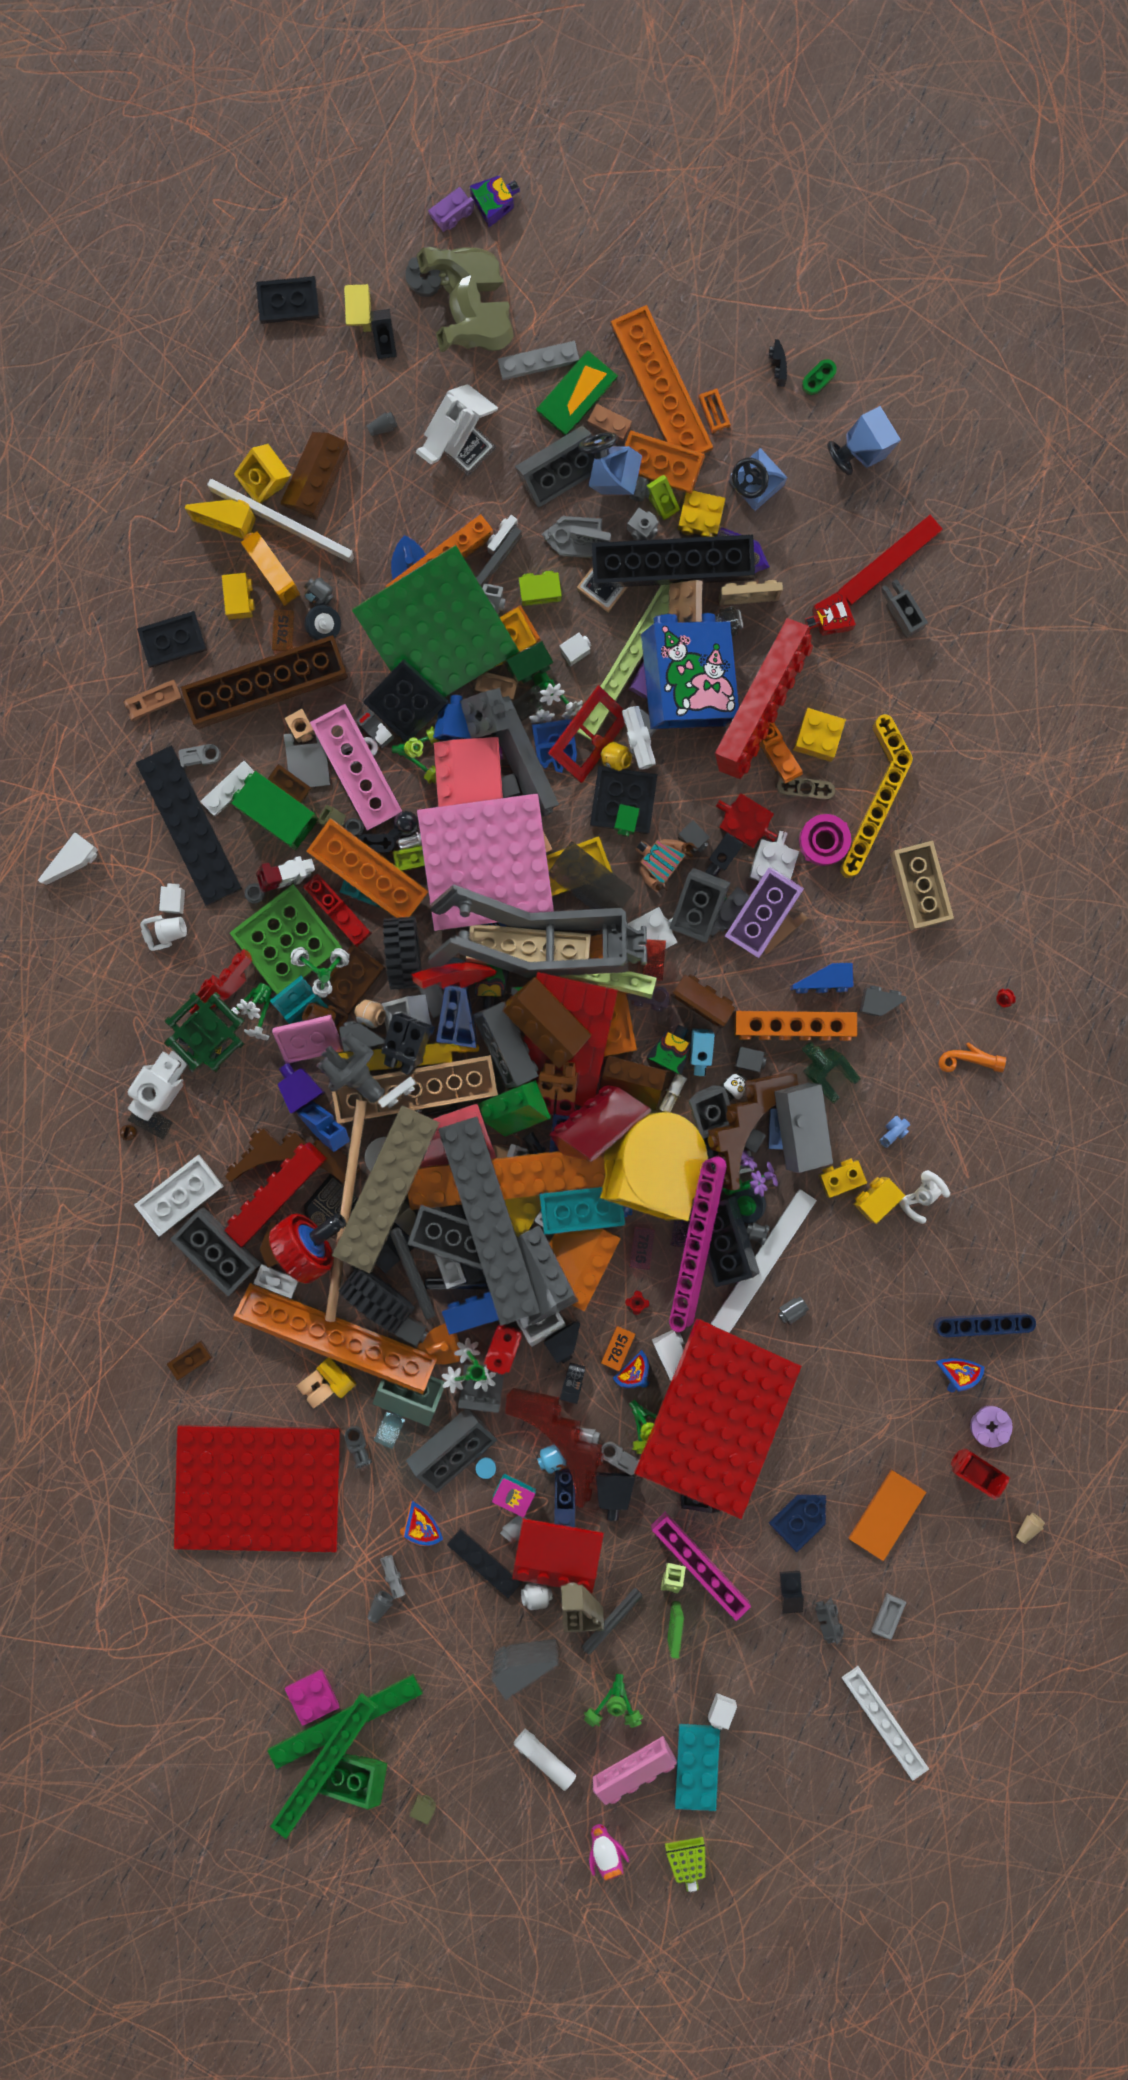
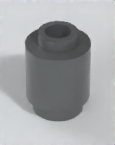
M794 1297L779 1307L780 1312L778 1316L784 1324L787 1322L791 1325L806 1315L805 1312L809 1308L801 1297L797 1299Z

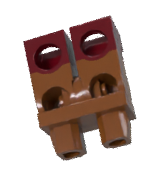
M546 1060L540 1072L538 1087L549 1114L554 1113L556 1094H558L556 1115L570 1116L576 1110L578 1073H576L575 1063H565L563 1071L555 1070L556 1065L551 1060Z

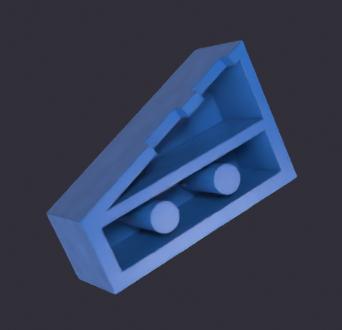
M453 984L445 987L436 1042L476 1048L477 1036L468 986L460 988Z

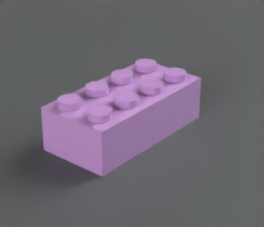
M769 867L725 937L759 958L804 888Z

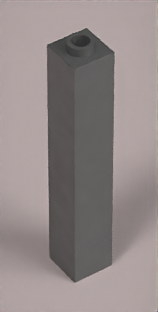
M509 696L503 697L504 703L511 701ZM514 707V709L507 711L511 728L495 734L499 739V743L523 795L538 794L540 812L542 817L553 813L552 809L558 806L559 803Z

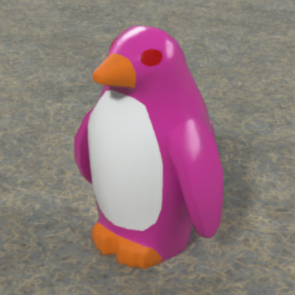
M597 1824L591 1829L592 1848L589 1857L592 1875L595 1876V1865L604 1881L623 1875L621 1855L629 1862L624 1847L608 1834L604 1825Z

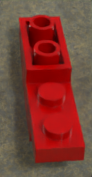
M318 873L303 886L356 947L372 934Z
M243 949L240 953H237L232 959V964L221 972L219 978L212 975L209 980L206 979L202 983L201 990L197 995L206 1002L215 992L221 996L220 999L222 1001H225L234 994L246 981L244 970L252 962L250 952ZM195 1004L190 1009V1013L193 1014L200 1007Z

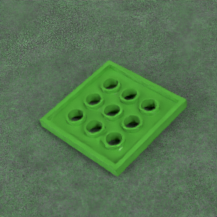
M294 884L230 932L241 949L250 952L252 963L276 994H279L301 975L305 978L313 972L307 965L299 967L291 963V953L294 949L299 947L305 948L309 954V962L316 968L330 959L331 953L336 948L343 949ZM288 907H293L296 911L292 918L285 916V910ZM273 919H277L280 923L277 930L269 928V922ZM300 923H306L308 926V930L304 934L297 932V926ZM260 931L263 933V940L258 943L254 942L253 934ZM284 935H289L292 938V942L288 946L281 944V938ZM312 939L320 941V946L316 950H312L309 947V942ZM269 947H273L276 951L273 958L265 956V951ZM281 963H286L288 966V971L285 974H279L277 971V967Z

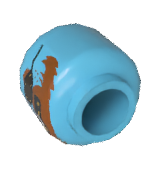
M558 1444L541 1449V1457L537 1458L541 1470L546 1469L549 1474L566 1468V1462L569 1461L564 1447H560Z

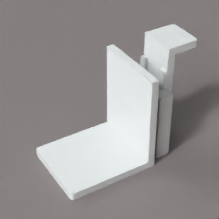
M468 384L449 390L424 433L428 437L423 447L418 448L416 453L430 464L438 462L444 451L456 459L479 418L496 412L498 407Z

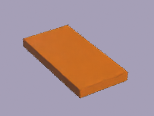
M630 430L625 446L631 447L642 455L638 476L653 482L664 475L667 477L671 488L692 494L705 454Z
M891 1469L848 1538L884 1561L927 1492Z

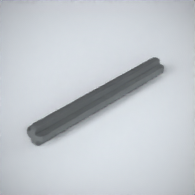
M395 1228L390 1231L391 1238L423 1315L426 1319H430L436 1313L400 1228Z

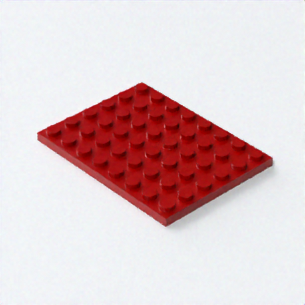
M696 1319L634 1474L742 1519L802 1366L700 1319Z
M178 1425L174 1549L337 1552L341 1428Z

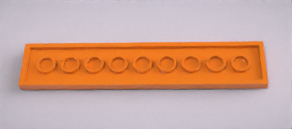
M560 1151L491 1159L504 1199L538 1196L541 1193L603 1187L606 1176L604 1168L605 1151L592 1162L564 1155ZM449 1164L419 1168L408 1192L409 1206L412 1210L420 1209L421 1205L433 1208L462 1204Z
M249 1284L234 1314L233 1320L420 1394L424 1393L438 1357L431 1354L428 1355L426 1352L337 1317L335 1322L326 1321L325 1312L254 1284Z

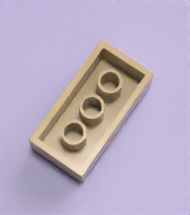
M929 841L890 853L910 931L954 919L934 842Z

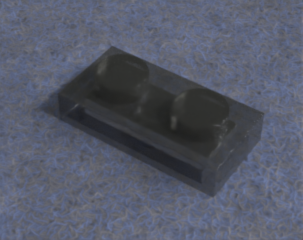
M534 686L512 702L521 722L547 704V701L540 702L544 695L540 693L541 689L539 686Z

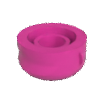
M820 814L805 823L799 836V847L806 858L805 860L819 866H830L837 863L847 854L851 845V833L847 823L831 814ZM828 832L832 835L834 843L830 849L818 847L816 844V835L818 833Z

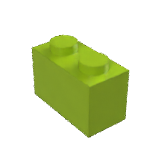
M545 571L542 575L527 573L519 577L522 606L561 601L562 596L558 572Z

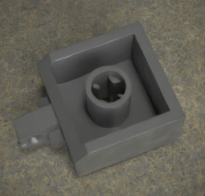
M500 688L485 691L460 701L471 739L481 738L511 728L507 711L514 709L512 701L504 703Z

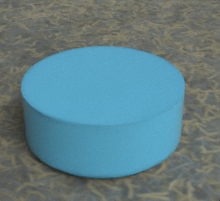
M489 1457L481 1458L476 1464V1473L483 1479L491 1478L496 1472V1464Z

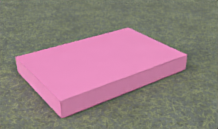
M331 1015L275 1027L272 1031L286 1064L320 1057L322 1052H326L325 1049L329 1046L336 1052L344 1050Z

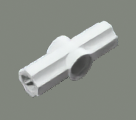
M639 706L623 710L622 714L628 730V741L631 749L634 751L639 770L656 765L650 745V735L647 727L644 725Z

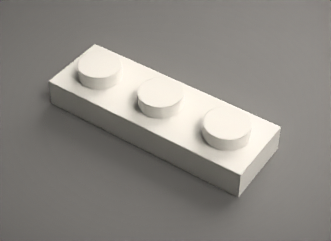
M243 761L200 802L216 817L233 801L234 793L238 789L241 790L243 788L245 778L250 773L253 774L254 770Z

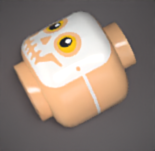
M363 1000L356 1006L354 1011L357 1022L370 1028H376L383 1024L386 1017L383 1005L371 1000Z

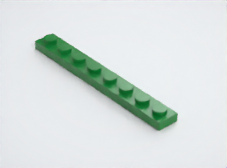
M412 1674L369 1696L368 1698L378 1706L367 1722L422 1695L423 1691L415 1675ZM352 1705L268 1748L267 1752L275 1768L278 1769L325 1745Z
M363 1693L358 1696L270 1825L283 1838H288L378 1705Z

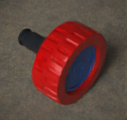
M336 1213L320 1226H317L304 1215L292 1214L279 1222L270 1231L269 1242L272 1252L280 1266L293 1279L305 1284L312 1283L332 1268L334 1257L332 1256L333 1251L328 1239L339 1232L341 1228L346 1227V1220L341 1214Z

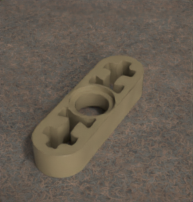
M782 778L776 785L777 792L782 796L827 801L835 793L834 785L828 781L795 778L789 781L788 785L794 786L795 782H798L796 787L797 793H793L795 788H788L787 791H784V788L780 786L784 784ZM807 783L811 786L809 794H803L800 791L802 784ZM815 784L818 785L817 789H823L824 786H827V790H830L831 793L823 796V792L817 791L816 795H813Z

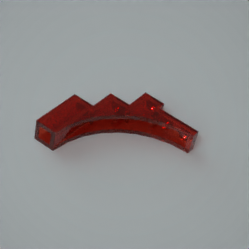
M513 1388L507 1394L505 1414L520 1418L535 1426L557 1446L572 1474L575 1488V1506L583 1508L592 1497L590 1482L592 1483L594 1479V1472L604 1461L602 1445L581 1441L583 1429H580L581 1421L559 1417L561 1413L559 1397Z

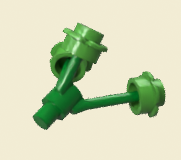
M616 1674L612 1688H610L608 1694L596 1710L589 1708L587 1712H584L586 1716L584 1720L590 1726L601 1725L600 1721L603 1718L599 1713L606 1703L607 1711L613 1716L623 1715L628 1710V1713L624 1715L625 1725L633 1728L641 1724L643 1715H640L639 1710L632 1711L626 1690L624 1689V1675Z

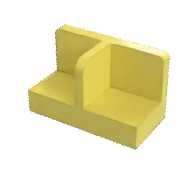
M368 284L345 285L346 325H362L364 332H372Z

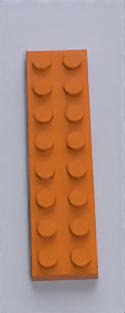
M645 305L612 320L611 326L665 442L703 454L713 450L710 438L648 306Z

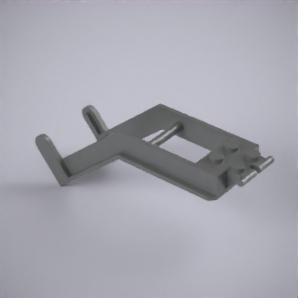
M454 884L431 904V911L437 915L444 914L451 907L456 906L460 909V916L468 917L470 912L513 928L546 930V961L528 962L472 942L469 939V932L460 931L459 937L450 938L429 956L428 963L433 967L443 966L458 953L524 977H537V972L553 976L628 972V962L638 963L641 961L642 965H647V947L639 946L647 944V927L641 926V930H636L628 926L626 912L622 908L529 913ZM603 929V958L554 961V931Z

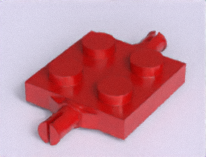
M742 793L739 794L736 801L730 806L721 800L717 803L716 807L725 812L724 820L719 828L751 848H754L757 841L763 836L773 842L778 836L768 830L769 822L774 813Z

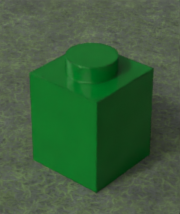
M620 804L614 831H618V835L629 837V834L634 835L639 808Z

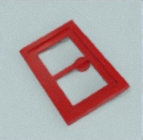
M598 685L548 754L582 783L601 758L602 749L615 739L625 725L622 714L624 709ZM599 701L617 718L603 737L600 735L594 736L583 725ZM579 728L592 739V745L595 746V749L581 767L563 752Z

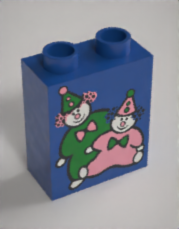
M703 613L702 622L678 623V616L675 614H664L654 617V624L641 634L650 729L724 727L729 725L739 709L730 622H716L715 614Z

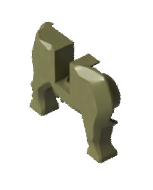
M423 247L417 254L420 272L427 273L433 269L440 270V283L450 293L449 306L456 322L455 325L451 324L449 327H442L436 332L440 352H445L452 344L461 345L467 349L480 346L489 351H499L505 348L514 337L509 319V302L481 303L479 293L480 291H496L504 283L500 276L499 261L494 254L483 249L471 247L453 250Z

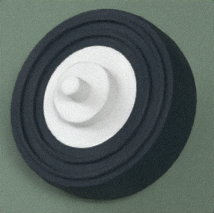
M319 605L313 607L307 613L305 629L308 635L316 641L332 635L335 638L341 629V619L333 608Z

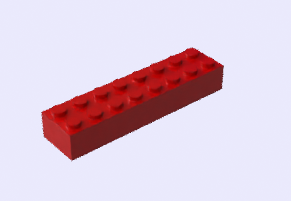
M789 618L786 619L715 752L720 772L740 780L744 774L748 773L752 758L757 756L761 741L766 739L770 724L775 722L779 707L784 705L788 690L793 688L797 673L802 671L806 656H810L812 652V635H810L808 625Z

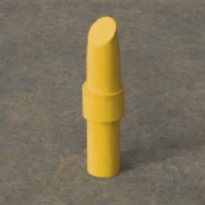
M446 1044L444 1046L447 1051H456L458 1053L479 1051L478 1044L476 1048L455 1044Z

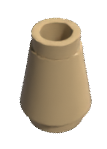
M1034 1513L1027 1515L1016 1537L1026 1544L1044 1529L1043 1525L1045 1522Z

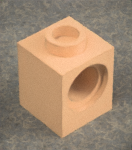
M303 709L285 718L298 743L301 741L305 743L313 738L315 732ZM299 724H306V729L303 732L296 731Z

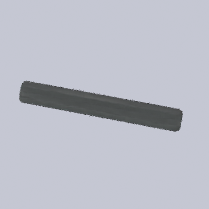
M634 1588L604 1621V1631H595L582 1645V1649L590 1655L642 1598V1593Z

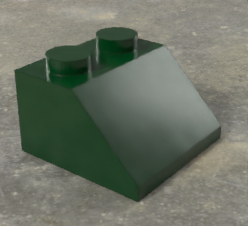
M540 641L509 658L504 664L517 683L522 681L525 684L534 679L532 675L538 671L540 674H543L550 670V665L554 662L543 641Z

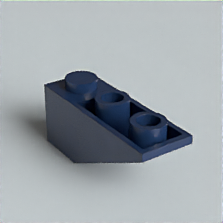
M562 1469L555 1472L554 1524L574 1528L575 1469Z

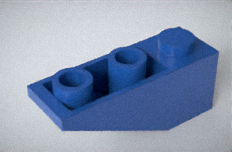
M832 963L790 986V990H796V994L808 993V990L816 989V993H827L828 989H836V992H848V988L853 987V963Z

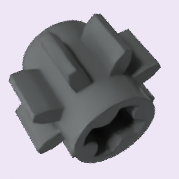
M638 476L634 495L629 496L632 500L644 501V497L649 498L650 492L646 486L648 485V480Z

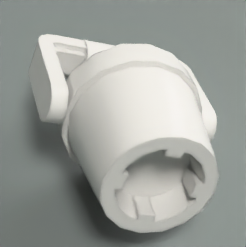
M159 915L144 919L140 924L143 938L151 951L172 946L171 941L187 935L186 924L182 917L164 919ZM155 922V932L161 944L154 946L150 930L146 925L147 923Z

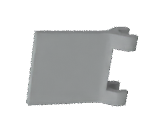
M284 734L288 771L310 787L330 785L327 754L317 735V743L294 746L293 735Z

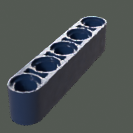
M1026 1313L939 1317L933 1323L934 1331L943 1337L1029 1333L1036 1327L1034 1317ZM1027 1317L1029 1324L1027 1327L1022 1328L1021 1321ZM1003 1319H1008V1327L1002 1329L1000 1325L1001 1321ZM983 1320H987L989 1323L988 1328L982 1330L980 1327ZM963 1321H967L969 1324L968 1329L965 1331L960 1329V1324ZM943 1322L948 1323V1330L945 1332L940 1331V1325Z

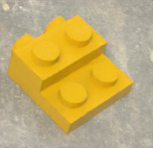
M693 491L692 494L686 493L678 530L686 535L698 534L701 537L717 536L725 498Z

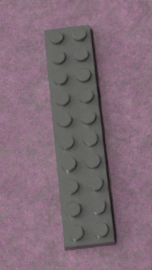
M478 1117L439 1128L438 1131L500 1325L540 1313Z

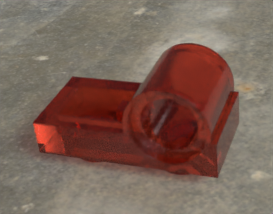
M647 939V944L645 945L647 947V965H643L642 974L656 977L658 981H663L666 940Z

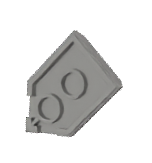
M562 516L553 526L541 534L559 556L592 558V543L571 539V527L575 525L601 531L602 519Z

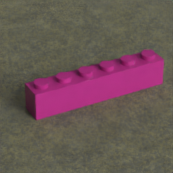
M666 1511L651 1524L652 1531L736 1621L751 1608L746 1597Z

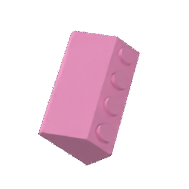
M664 1736L593 1776V1791L605 1805L616 1803L621 1799L622 1795L627 1792L629 1794L635 1792L641 1784L645 1782L650 1783L660 1773H667L674 1768V1765L677 1764L676 1758Z

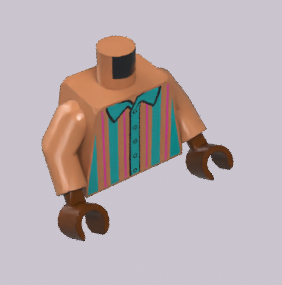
M662 839L661 841L657 840L651 847L642 840L635 850L644 856L640 862V873L644 883L654 890L658 897L662 896L659 892L661 889L668 891L665 883L686 855L684 853L689 857L694 856L690 853V850L698 848L693 843Z

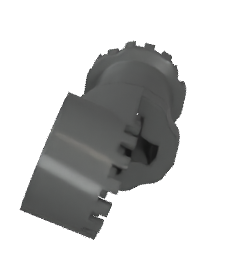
M355 1425L350 1426L344 1435L345 1442L356 1463L354 1465L355 1469L362 1468V1465L365 1467L364 1464L367 1466L372 1463V1460L369 1459L365 1449L366 1443L362 1429ZM351 1430H356L360 1437L358 1440L352 1441L349 1439L348 1433Z

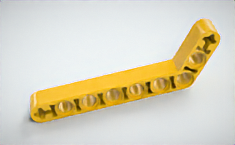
M886 714L880 715L873 724V731L890 764L841 864L840 872L846 878L854 877L861 870L913 760L912 754L894 720ZM886 723L887 727H880V724ZM888 739L896 740L897 747H891L888 744ZM898 756L906 759V765H901L898 762ZM889 774H895L898 778V782H891L889 780ZM881 792L888 793V801H884L881 799ZM872 810H878L881 813L880 819L872 816ZM863 828H870L872 836H865ZM856 845L863 848L864 853L862 855H858L855 852L854 848ZM853 859L857 860L852 866L854 870L849 872L847 866L852 863Z

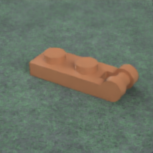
M173 679L133 696L123 703L129 709L131 721H136L147 714L183 700L176 681ZM141 703L142 708L137 710L136 704Z

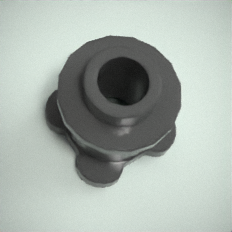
M756 1222L748 1223L746 1231L749 1240L752 1239L758 1241L760 1245H764L769 1226H761L755 1224Z

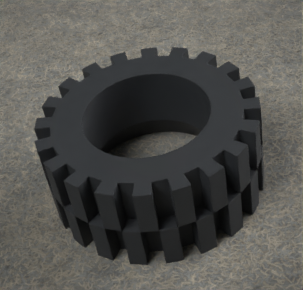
M415 916L384 919V953L390 990L420 987L412 979V974L421 971L420 947Z
M357 1267L339 1289L340 1295L360 1313H363L368 1319L374 1321L375 1324L394 1334L398 1332L415 1309L411 1302L401 1295L400 1292L392 1288L391 1285L384 1282L383 1279L377 1277L372 1272L368 1273Z

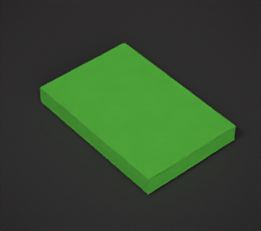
M679 1601L671 1603L667 1637L670 1656L679 1659L684 1620Z

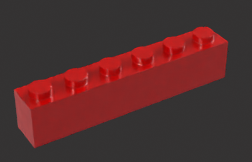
M311 1142L305 1145L301 1143L293 1151L295 1153L291 1160L287 1158L280 1165L282 1169L278 1173L274 1172L266 1180L268 1184L264 1188L261 1186L253 1194L255 1198L251 1202L249 1200L240 1207L242 1212L238 1216L234 1214L227 1221L229 1226L224 1231L240 1247L247 1244L327 1160Z

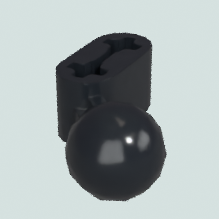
M401 811L394 818V828L388 834H364L358 839L365 842L367 838L369 842L382 843L387 838L392 843L388 846V849H385L382 845H369V847L377 853H390L394 851L396 842L402 836H410L417 831L419 821L413 812Z

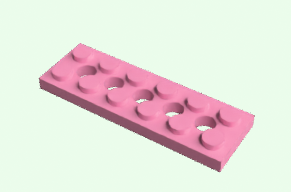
M346 704L310 722L367 830L385 822L402 811ZM334 726H341L343 728V734L340 737L332 735L331 731ZM344 744H350L353 747L350 755L342 754L341 747ZM353 762H360L362 764L361 772L353 773L351 771V764ZM363 780L371 781L372 787L369 791H363L360 788V783ZM374 797L381 800V806L378 809L370 807V800Z

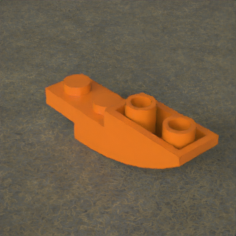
M771 723L768 728V735L765 740L761 741L760 746L774 770L779 773L786 784L803 775V771L783 741V736L775 723Z

